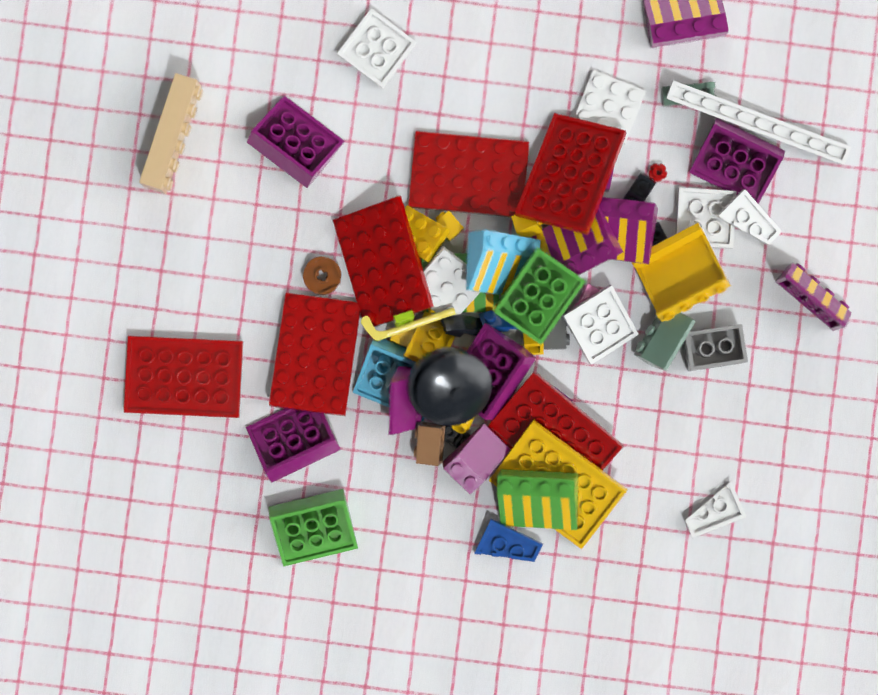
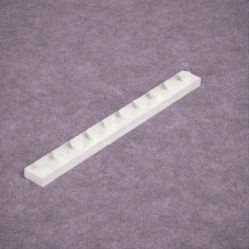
M672 80L666 96L668 100L845 165L851 147L674 80Z

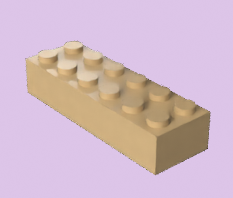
M178 73L174 75L139 181L144 188L167 194V191H170L173 186L174 180H172V176L179 167L177 160L179 154L182 155L184 152L185 144L183 142L185 136L188 137L190 134L191 126L189 124L191 118L194 119L196 116L197 108L195 106L197 100L200 101L203 95L202 86L196 79Z

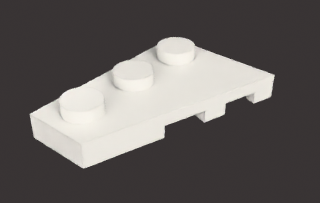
M742 190L717 215V217L766 245H769L782 232L746 190Z
M732 482L728 483L685 520L692 539L746 518Z

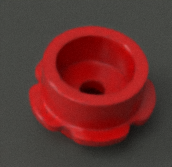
M655 163L650 167L649 177L655 182H660L667 177L665 165Z

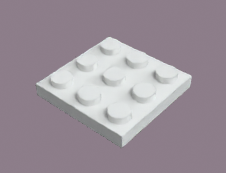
M371 8L338 51L337 55L383 89L416 46L417 42Z
M593 70L574 118L626 130L627 134L623 142L625 145L646 91Z
M679 187L676 234L699 223L712 248L733 249L734 226L717 217V215L736 197L737 191Z
M445 247L423 269L434 305L431 309L436 313L454 307L456 315H460L480 293L466 290L467 264Z
M608 285L562 315L585 358L591 365L639 335L612 285Z

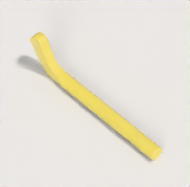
M454 307L385 331H377L368 316H364L361 319V324L375 341H381L385 338L456 315Z

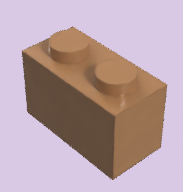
M421 423L415 430L417 446L414 448V457H416V464L439 466L443 463L445 426L435 423Z

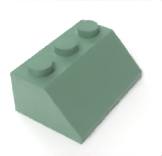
M678 313L673 319L661 322L655 314V320L647 327L646 335L637 344L634 355L652 367L667 371L696 321L682 313Z

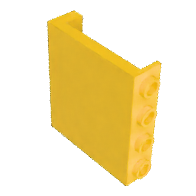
M699 223L654 245L651 250L650 264L631 262L637 270L657 312L656 315L661 322L673 319L676 314L690 310L697 303L706 302L711 296L723 293L731 286Z

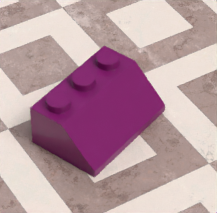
M398 366L391 380L388 435L414 430L418 422L421 423L422 416L412 406L407 394V381L412 370L411 367Z

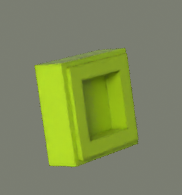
M413 311L395 315L393 318L394 326L397 327L412 322L414 320Z

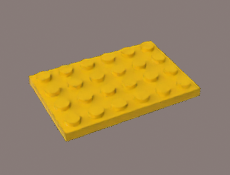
M533 420L489 479L497 487V476L501 469L578 473V529L555 530L580 549L586 545L628 490L535 420Z

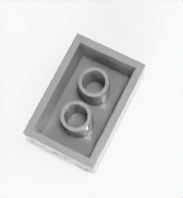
M742 324L689 332L683 342L688 372L748 362Z

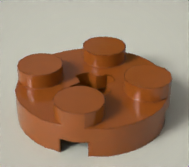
M320 256L313 258L307 263L303 273V280L306 287L313 293L327 295L334 292L340 285L342 274L340 267L334 260ZM319 271L327 272L328 275L325 281L317 279Z

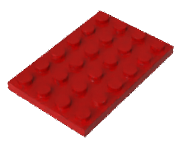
M554 113L516 208L515 215L588 235L625 140L626 130Z
M416 131L408 206L419 209L504 217L514 216L526 184L529 142Z
M401 196L390 198L333 220L357 304L361 309L360 314L362 318L368 316L372 325L376 327L393 321L395 315L408 311H413L414 314L434 307Z
M292 293L285 294L269 406L346 417L361 310L357 302Z
M128 336L124 413L240 418L244 342Z
M536 371L531 374L488 425L512 450L533 420H535L602 471L624 447L621 442Z

